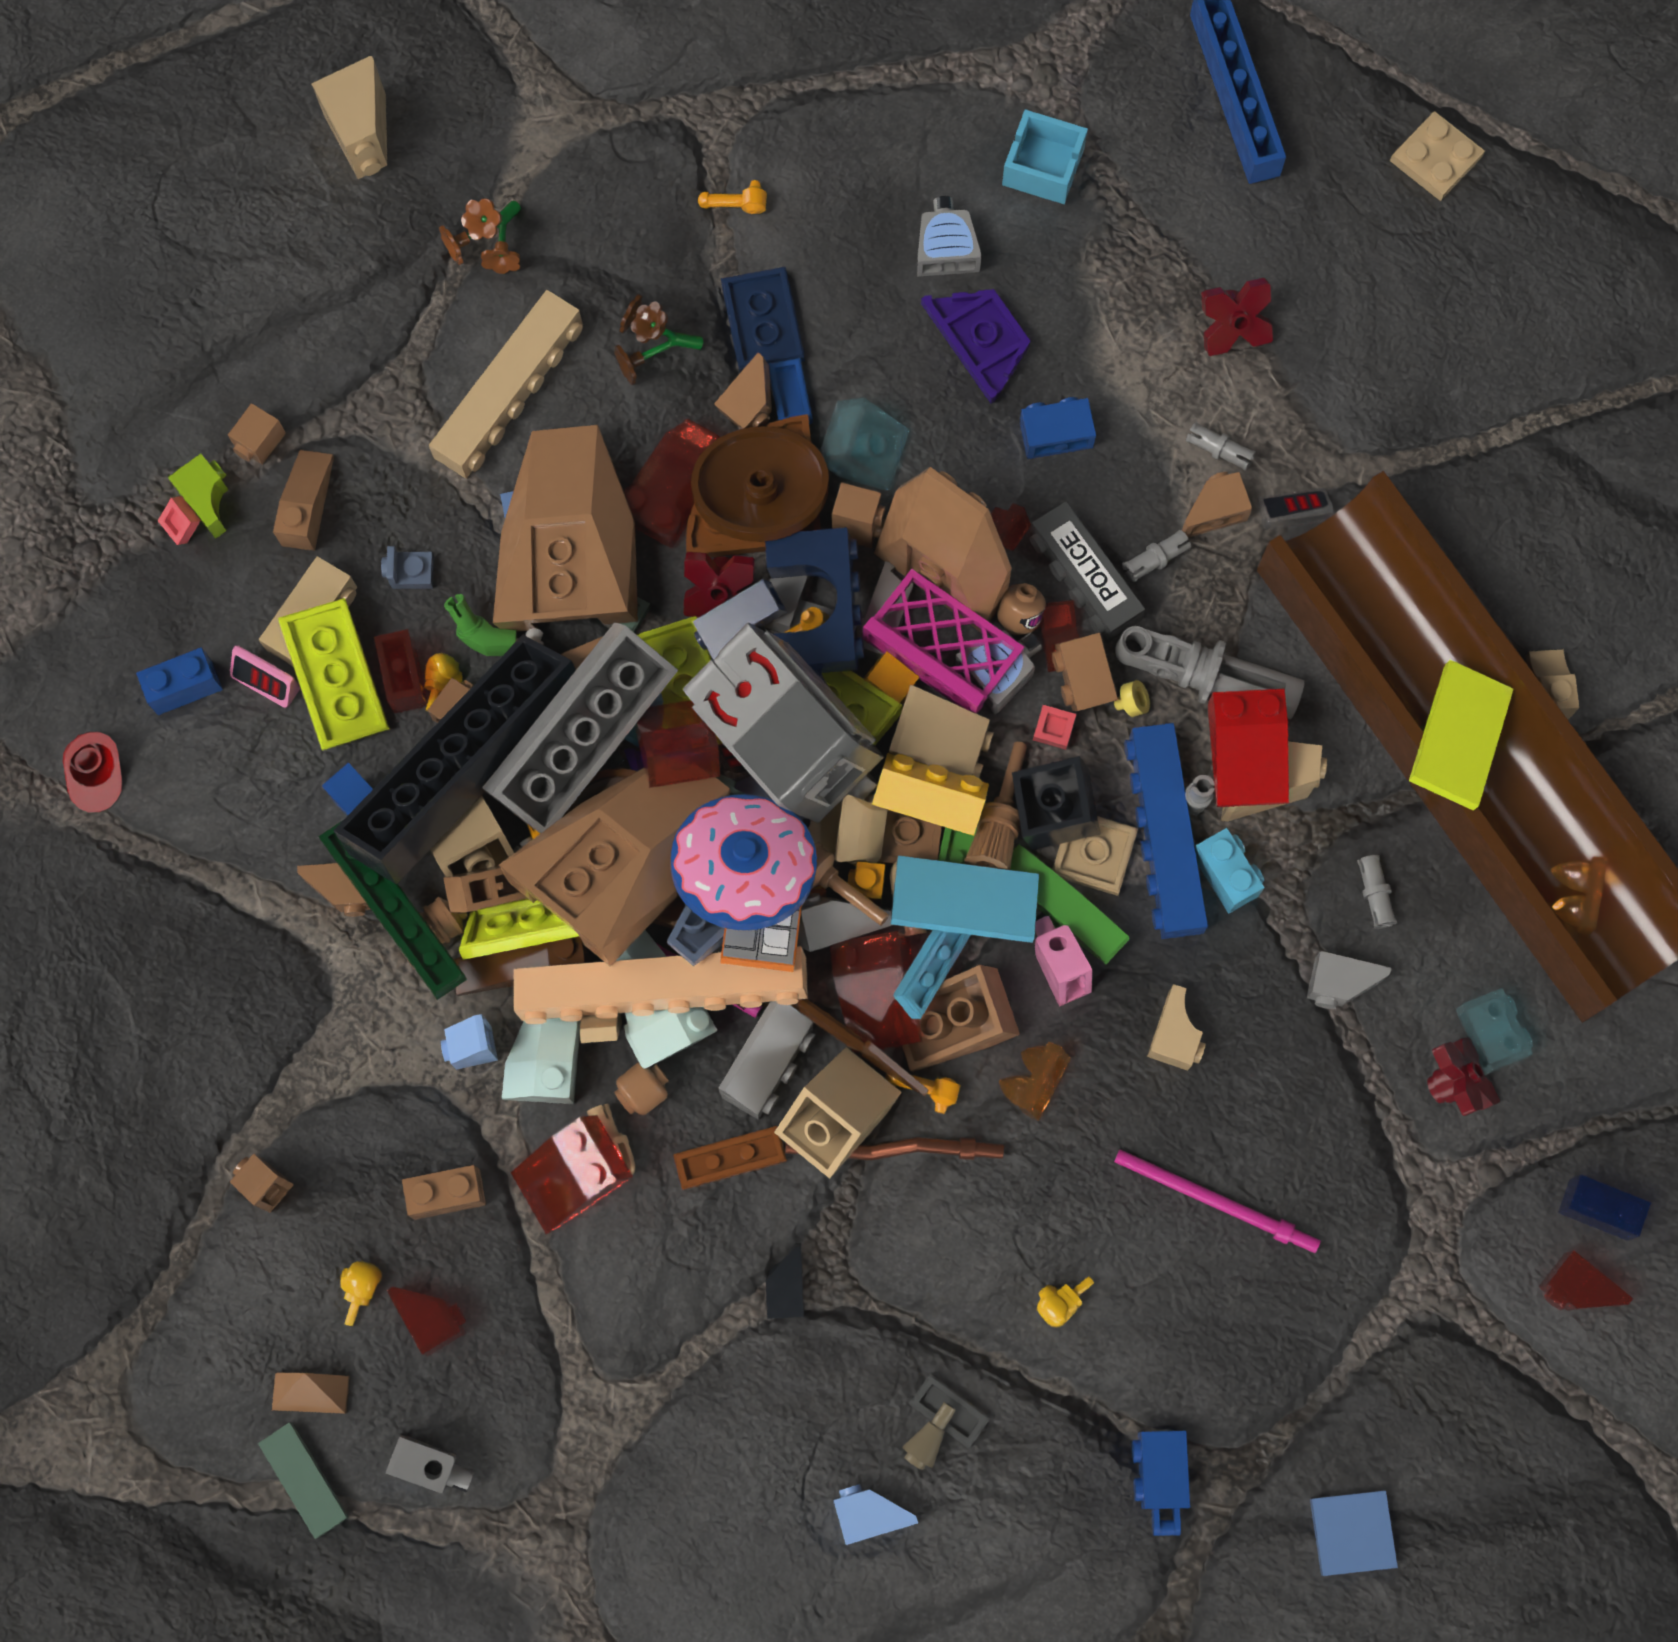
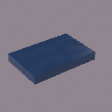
M786 267L721 278L739 374L757 353H760L768 364L800 358L801 362H805Z

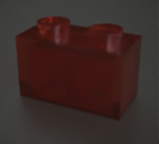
M405 629L375 636L374 639L386 697L394 713L427 706L428 701L416 644L409 630Z

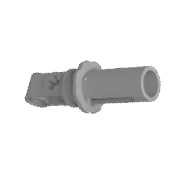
M1132 626L1123 632L1115 647L1116 657L1124 665L1147 671L1160 678L1178 681V686L1185 689L1188 686L1193 689L1196 688V690H1199L1198 701L1203 704L1207 701L1209 694L1212 695L1213 692L1285 689L1287 718L1292 719L1304 688V680L1226 655L1224 653L1226 642L1219 640L1213 649H1208L1207 647H1202L1201 642L1195 640L1190 644L1174 636L1162 635L1140 626ZM1126 641H1136L1139 643L1141 651L1133 652L1129 650L1126 646Z

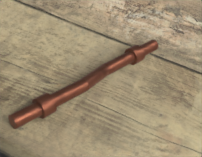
M915 1137L873 1146L859 1145L848 1159L877 1160L914 1152L959 1155V1159L974 1160V1157L1003 1159L1004 1144L976 1142L975 1138L961 1137L960 1141ZM786 1143L785 1153L799 1154Z

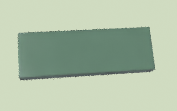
M289 1422L258 1443L314 1539H318L349 1518L292 1422Z

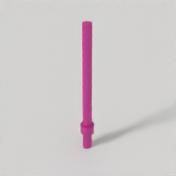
M1119 1149L1116 1155L1115 1163L1274 1235L1273 1239L1286 1245L1288 1242H1291L1312 1253H1316L1321 1240L1295 1229V1224L1282 1218L1280 1221H1277Z

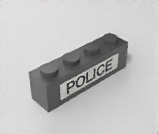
M1067 502L1062 503L1032 523L1030 533L1032 546L1037 553L1045 554L1050 561L1049 568L1058 581L1063 580L1069 587V596L1078 608L1083 607L1090 616L1088 618L1089 624L1095 633L1103 634L1109 642L1127 628L1134 626L1142 620L1145 608Z

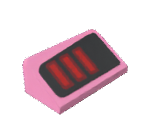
M235 645L233 648L230 676L284 708L289 707L301 689L295 678L239 645Z

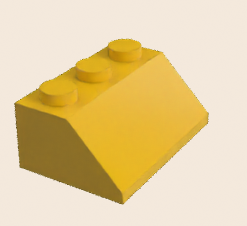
M887 753L872 805L974 836L986 801L989 784L982 782L981 779L973 775L962 776L949 772L940 765H926L916 762L904 754L894 755Z

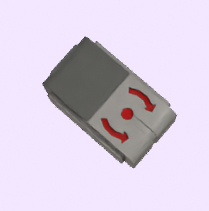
M747 622L719 651L716 658L711 659L683 688L685 694L694 703L692 706L693 710L778 806L819 823L840 801H843L847 794L864 800L877 787V781L869 772L884 756L873 744L876 741L874 736L795 649L772 633L764 632Z

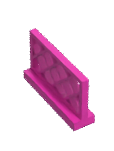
M913 569L909 571L874 617L871 616L867 621L862 633L863 640L883 654L888 651L917 674L921 681L954 704L976 714L981 710L985 700L1024 650L1023 645ZM914 582L925 590L926 600L907 602L905 590ZM901 597L902 603L895 604ZM946 604L953 609V620L935 622L932 606ZM928 607L930 623L911 625L908 609ZM903 610L906 626L892 628L882 620L888 612ZM975 624L981 628L982 639L963 642L961 625ZM956 626L958 642L939 645L936 629ZM932 630L934 646H918L914 643L912 632ZM901 633H907V634H908V638L905 637V636H904L903 634H901ZM987 633L991 635L993 638H988ZM1002 643L1012 650L1007 659L992 661L989 645ZM984 646L987 662L967 665L965 648ZM960 649L961 666L948 667L942 662L940 652ZM934 652H935V653H936V658H935L933 655H931L930 653H934ZM1000 667L994 675L993 668ZM988 669L990 681L983 690L970 682L969 671ZM964 672V677L958 673Z

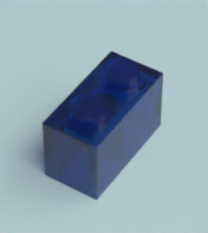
M1579 1175L1569 1180L1558 1213L1628 1241L1640 1237L1651 1202L1584 1175Z

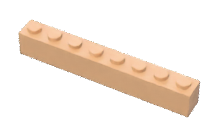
M797 946L794 972L721 964V952L711 953L695 966H692L682 956L618 960L611 966L605 962L518 968L514 969V1012L527 1024H543L547 1022V1019L552 1018L575 1022L582 1020V1016L596 1015L597 1018L612 1019L618 1017V1013L632 1012L635 1016H649L654 1014L655 1010L686 1013L690 1011V1008L704 1007L706 1010L717 1011L726 1008V1005L740 1004V1006L745 1008H755L761 1006L762 1002L776 1001L780 1005H792L798 1003V999H808L806 956L802 947Z

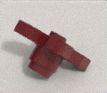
M1266 278L1247 281L1240 292L1223 290L1221 287L1201 293L1203 312L1206 316L1216 320L1204 332V348L1209 356L1227 353L1239 335L1253 347L1273 341L1271 322L1268 318L1258 314L1271 302V286Z
M687 552L684 561V577L696 586L685 591L683 614L688 617H701L717 605H721L744 591L742 588L753 582L755 559L753 557L734 555L731 559L719 556L712 560L707 553Z
M1469 1037L1462 1038L1453 1043H1444L1432 1049L1439 1069L1435 1070L1433 1075L1428 1077L1427 1085L1431 1095L1438 1103H1453L1456 1101L1463 1116L1500 1103L1492 1082L1484 1075L1483 1069L1479 1064V1055Z

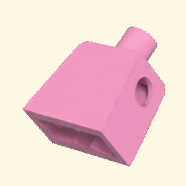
M1051 916L1037 920L1035 922V932L1038 937L1035 939V955L1059 1007L1092 993V968L1069 926L1063 925L1057 928Z

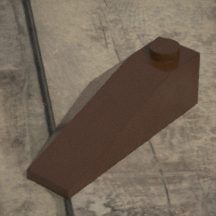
M580 936L465 960L460 956L454 959V961L465 974L467 980L455 988L456 995L462 996L514 986V969L593 963V952L584 945Z

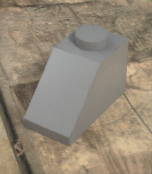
M1320 951L1314 960L1307 999L1315 1000L1316 1006L1326 1009H1336L1337 1006L1342 1007L1383 982L1390 975L1391 967Z

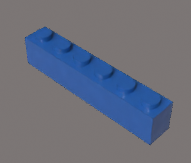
M1193 0L1190 17L1248 183L1252 184L1279 177L1286 155L1231 0Z
M1174 723L1132 728L1129 740H1125L1124 746L1127 761L1133 760L1134 773H1130V785L1132 794H1138L1140 807L1135 808L1138 828H1144L1145 840L1141 841V853L1143 861H1149L1151 874L1146 875V883L1149 896H1155L1156 909H1152L1154 929H1160L1161 939L1204 934L1208 924Z

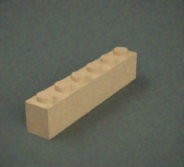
M549 290L544 292L429 444L434 459L466 479L472 471L476 472L484 463L486 452L492 445L495 446L501 441L507 424L511 419L519 417L524 409L526 399L531 393L534 394L540 389L544 381V375L550 367L554 368L558 365L563 357L565 347L570 341L574 342L581 334L583 323L579 309Z

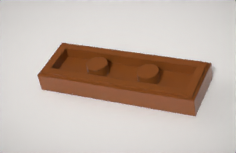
M778 1126L673 1154L682 1190L787 1162L781 1138L774 1133Z

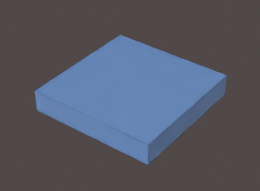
M1386 1491L1310 1499L1321 1576L1398 1568Z

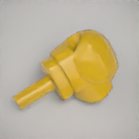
M436 653L427 661L424 688L431 692L425 711L430 708L451 678L460 683L462 682V672L459 670V663L445 653Z
M356 1261L349 1268L343 1269L340 1284L342 1290L346 1292L344 1299L351 1302L344 1324L353 1326L360 1305L369 1306L377 1284L382 1279V1273L377 1266L364 1261Z
M1088 1276L1074 1289H1071L1067 1284L1060 1289L1050 1284L1046 1285L1038 1293L1041 1299L1037 1304L1036 1310L1048 1325L1056 1328L1061 1327L1076 1313L1077 1308L1082 1305L1079 1296L1092 1286L1094 1281Z

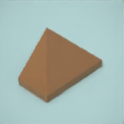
M275 1373L272 1410L346 1414L350 1376L314 1373Z

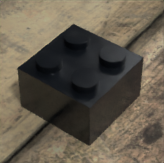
M1080 756L1012 772L1022 837L1032 850L1101 834L1089 769Z

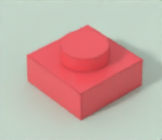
M182 496L171 498L158 519V522L177 545L188 543L201 521Z
M1043 705L1033 741L1066 750L1076 714Z

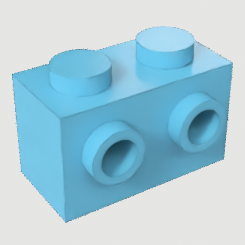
M1225 828L1197 844L1195 853L1199 868L1229 914L1259 897L1265 887L1262 884L1264 883V877L1255 864L1250 865L1243 853L1246 850L1240 838L1236 834L1231 835L1229 830Z

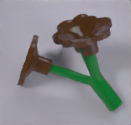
M637 294L635 299L630 302L621 320L619 332L624 334L631 327V330L636 333V339L641 343H646L650 339L657 340L661 335L666 336L668 341L643 353L638 351L630 356L624 352L620 345L615 346V357L623 375L631 385L636 384L635 368L644 364L645 359L673 346L701 350L703 345V337L672 332L667 329L665 325L668 321V315L663 312L662 305L658 302H652L649 306L641 305L643 296Z

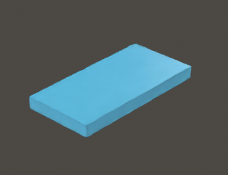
M898 856L891 925L1033 943L1039 874Z

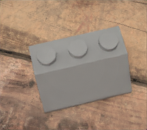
M776 1001L769 1002L719 1086L722 1099L758 1120L763 1112L769 1115L779 1099V1096L775 1094L781 1082L787 1084L797 1068V1065L793 1063L800 1051L806 1053L815 1038V1034L811 1032L813 1030V1022L791 1005H780Z

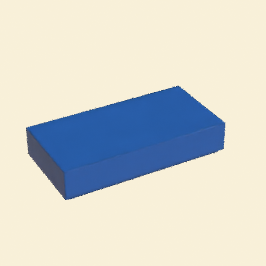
M800 358L769 363L770 383L778 421L808 414L809 424H812L813 419Z

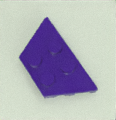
M994 289L979 290L972 294L966 292L952 293V297L932 299V295L922 297L921 305L987 400L990 404L994 403L1030 347V340Z

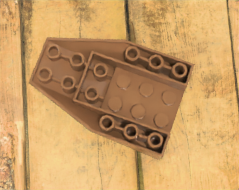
M598 425L532 431L501 531L493 624L500 629L521 632L532 628L538 629V623L589 618H598L603 624L638 622L635 520L600 427Z
M932 467L927 468L896 490L874 554L884 562H890L895 566V570L903 576H906L911 569L915 570L990 623L997 615L1003 595L1009 589L1012 567L984 500L975 493L969 492L967 494L957 486V482L952 476L944 471L939 473ZM944 604L945 607L953 612L952 608ZM970 624L981 633V628L975 624Z
M677 749L584 801L499 864L512 886L533 903L538 900L578 933L588 949L611 966L678 895L671 875V850L675 835L682 823L697 808L712 800L729 796L731 790L688 755Z

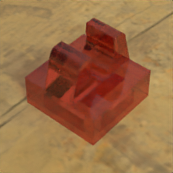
M1015 503L1011 505L1008 511L995 507L991 512L1003 547L1012 552L1031 526L1025 508Z

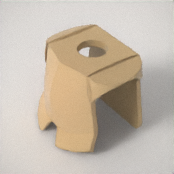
M847 794L843 801H840L819 823L810 820L808 830L814 843L819 842L828 852H833L837 862L847 861L856 866L857 861L877 863L882 855L888 809L872 805L874 794H869L864 800Z

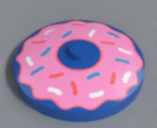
M730 795L702 805L685 819L678 829L672 844L671 875L679 896L699 917L709 923L727 929L757 930L785 920L805 902L811 892L816 875V847L806 825L792 811L778 806L771 799L760 796Z

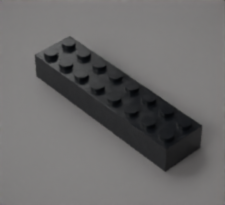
M522 635L333 830L347 853L397 885L485 792L482 787L576 671L572 660Z

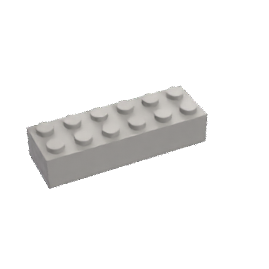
M614 622L482 788L541 834L562 818L678 670L627 626Z

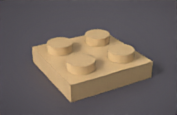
M1434 111L1394 152L1390 162L1441 201L1483 157L1485 150Z

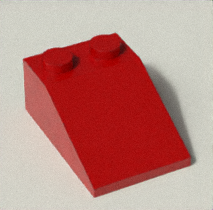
M1285 689L1213 692L1208 702V717L1216 807L1288 804V718Z

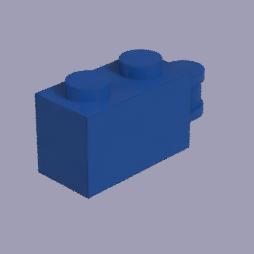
M1186 1431L1138 1432V1440H1132L1133 1463H1139L1140 1478H1134L1135 1501H1141V1509H1151L1153 1536H1180V1508H1190ZM1159 1509H1172V1520H1160Z

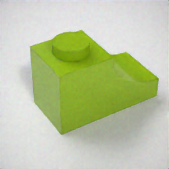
M200 453L168 478L216 539L226 532L219 515L221 498L228 491V488L222 481L226 474L215 460L208 463Z

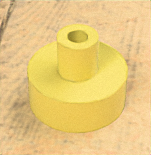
M1135 680L1121 686L1120 696L1117 697L1118 700L1114 701L1116 710H1125L1130 717L1148 713L1150 699L1143 683Z

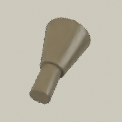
M943 1402L932 1421H929L902 1446L907 1452L904 1458L921 1470L926 1465L933 1468L944 1436V1429L956 1409Z

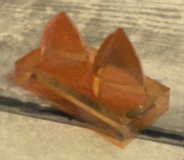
M1593 856L1590 861L1575 860L1564 862L1551 869L1552 874L1561 883L1574 890L1583 892V895L1564 897L1552 905V908L1562 920L1577 926V932L1591 935L1596 929L1608 858Z
M1048 1042L1046 1047L1035 1046L1021 1052L1025 1066L1032 1073L1030 1078L1012 1076L999 1080V1085L1004 1095L1013 1104L1018 1106L1026 1116L1037 1121L1040 1120L1071 1060L1070 1056L1061 1046L1052 1042Z

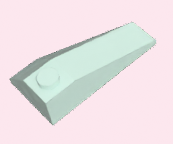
M644 930L616 961L667 956L647 931ZM704 1007L690 1008V1011L686 1013L655 1010L654 1014L649 1016H635L632 1012L625 1013L627 1024L624 1026L626 1038L641 1067L644 1069L696 1044L717 1031L709 1013Z
M560 1018L547 1019V1022L543 1024H527L523 1021L505 1062L502 1100L574 1104L581 1020L567 1022L562 1021Z

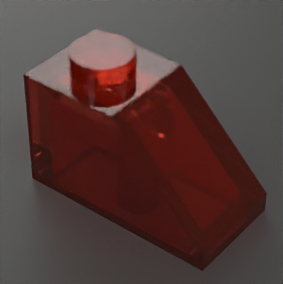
M1574 1250L1564 1253L1538 1286L1546 1293L1544 1295L1545 1300L1561 1311L1563 1309L1573 1311L1629 1305L1633 1300L1630 1295Z
M391 1287L387 1290L422 1355L429 1356L466 1334L462 1325L467 1321L456 1303L450 1305L444 1299L397 1287Z

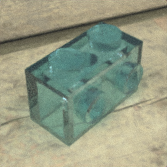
M1503 988L1465 1002L1456 1009L1464 1030L1479 1055V1062L1485 1075L1525 1060L1533 1054L1531 1050L1533 1047L1531 1036L1525 1028H1521L1515 1016L1518 1014L1516 1004L1510 995L1505 994Z

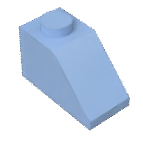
M482 1014L474 1015L444 1029L446 1040L441 1041L443 1058L445 1062L450 1061V1064L456 1070L498 1061L492 1026Z
M860 1484L839 1490L841 1498L833 1500L846 1545L918 1524L916 1515L870 1489L862 1491Z

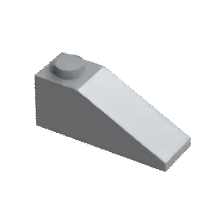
M811 893L802 904L797 945L811 952L891 926L892 908L879 906L889 914L886 922L880 926L847 900L821 896L819 893Z

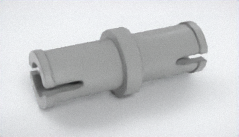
M1197 422L1192 425L1190 431L1202 436V438L1193 433H1188L1186 442L1212 453V458L1216 460L1222 458L1242 468L1244 471L1248 470L1252 462L1241 458L1240 455L1253 460L1256 451L1230 440L1229 435L1225 433L1220 435L1199 425Z
M1178 530L1175 534L1158 544L1151 543L1146 547V551L1128 562H1124L1122 564L1123 570L1129 569V571L1125 572L1128 579L1136 582L1139 578L1156 568L1159 570L1167 566L1169 560L1190 550L1191 543H1184L1189 540L1187 535L1182 530Z
M1199 775L1186 788L1185 797L1190 814L1202 813L1212 802L1215 790L1213 786L1215 785L1211 777Z
M1370 855L1357 860L1365 887L1362 893L1364 899L1369 902L1374 928L1383 929L1397 924L1389 897L1392 891L1390 885L1385 882L1380 856Z

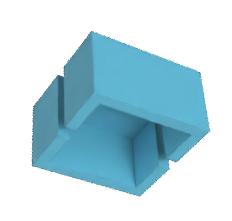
M1025 109L1015 135V141L1013 140L1004 165L1002 185L1065 205L1074 174L1077 171L1085 149L1088 128Z

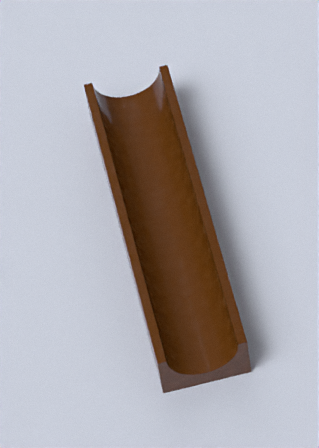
M1382 471L1372 477L1366 487L1354 499L1313 529L1290 540H1284L1279 535L1269 541L1257 568L1258 573L1408 781L1444 666L1449 660L1513 688L1481 801L1474 811L1410 781L1409 783L1583 1023L1676 962L1678 960V868L1386 473Z

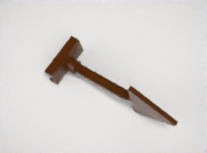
M798 999V1003L791 1005L843 1044L860 1051L862 1059L921 1095L925 1096L929 1090L872 1042L867 1041L865 1044L856 1033L808 999ZM736 1004L737 1006H739V1007L742 1008L743 1010L746 1009L745 1007L740 1006V1004Z

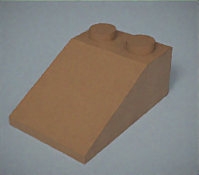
M978 965L944 980L921 1019H912L898 1001L889 1004L909 1069L912 1072L992 1047L1020 1035L998 969L994 967Z

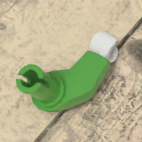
M462 594L455 595L458 601L457 604L453 597H450L444 603L446 611L449 612L457 625L456 635L468 647L485 656H503L519 639L517 638L516 630L493 628L483 617L474 615ZM532 628L526 632L525 636L542 645L544 644L541 641L543 636L541 630Z

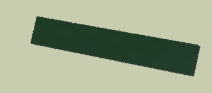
M339 822L318 836L320 841L436 1000L440 999L467 980L465 974L400 886L347 853L333 831L341 823Z

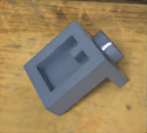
M387 546V557H382L381 572L382 577H387L392 589L433 588L434 555L432 552H397L395 546Z

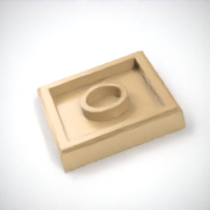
M1098 816L1101 834L1060 844L1052 870L1066 881L1118 896L1138 828Z

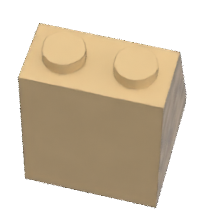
M372 56L311 83L324 117L357 179L374 175L381 168L387 166L386 94Z
M910 685L889 753L894 755L904 754L916 762L926 765H940L949 772L962 776L973 775L980 779L983 764L978 763L981 751L988 753L994 733L988 731L989 719Z
M1288 741L1289 803L1308 798L1314 787H1319L1320 778H1325L1327 758L1321 757V745ZM1285 804L1222 807L1221 821H1232Z
M482 795L430 849L446 877L499 866V864L514 854L513 849Z
M846 1047L803 1088L774 1133L830 1179L886 1116L902 1092Z

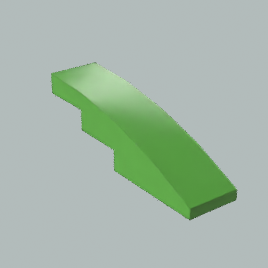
M1020 844L1013 850L1011 870L1039 874L1037 909L1046 916H1051L1057 928L1068 925L1078 944L1104 964H1107L1127 943L1129 936L1073 886Z

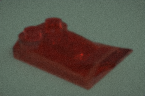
M685 419L681 424L665 433L632 484L623 490L635 520L636 529L671 549L673 548L687 526L689 515H691L694 506L691 486L694 466L702 452L720 438L717 434L690 419Z

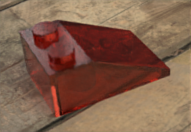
M691 700L651 706L634 726L649 788L720 777L719 748L715 733L693 710L692 706L694 703Z
M899 931L848 939L830 945L833 978L846 1027L856 1033L865 1044L867 1041H870L879 1049L922 1043L920 1019H912L893 996L913 963L910 938ZM852 1049L853 1053H861L860 1051Z
M598 1115L577 1118L551 1136L510 1172L546 1235L633 1177Z

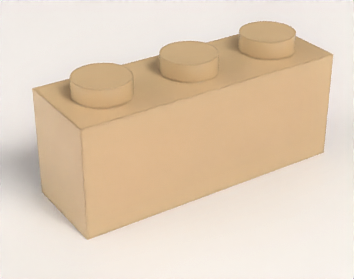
M317 556L259 638L265 650L293 666L278 618L343 598L346 599L349 607L355 599L357 589L352 577Z

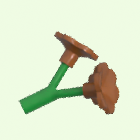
M484 198L480 201H468L466 213L461 217V223L463 227L468 229V233L463 231L454 236L443 225L439 227L441 239L452 259L458 265L463 264L461 248L470 244V239L494 238L497 234V228H499V239L495 243V248L481 253V265L483 268L493 269L494 272L499 274H505L509 270H519L520 255L517 252L509 251L508 244L505 241L506 225L520 212L521 207L518 202L510 201L499 212L495 209L494 203L490 199Z

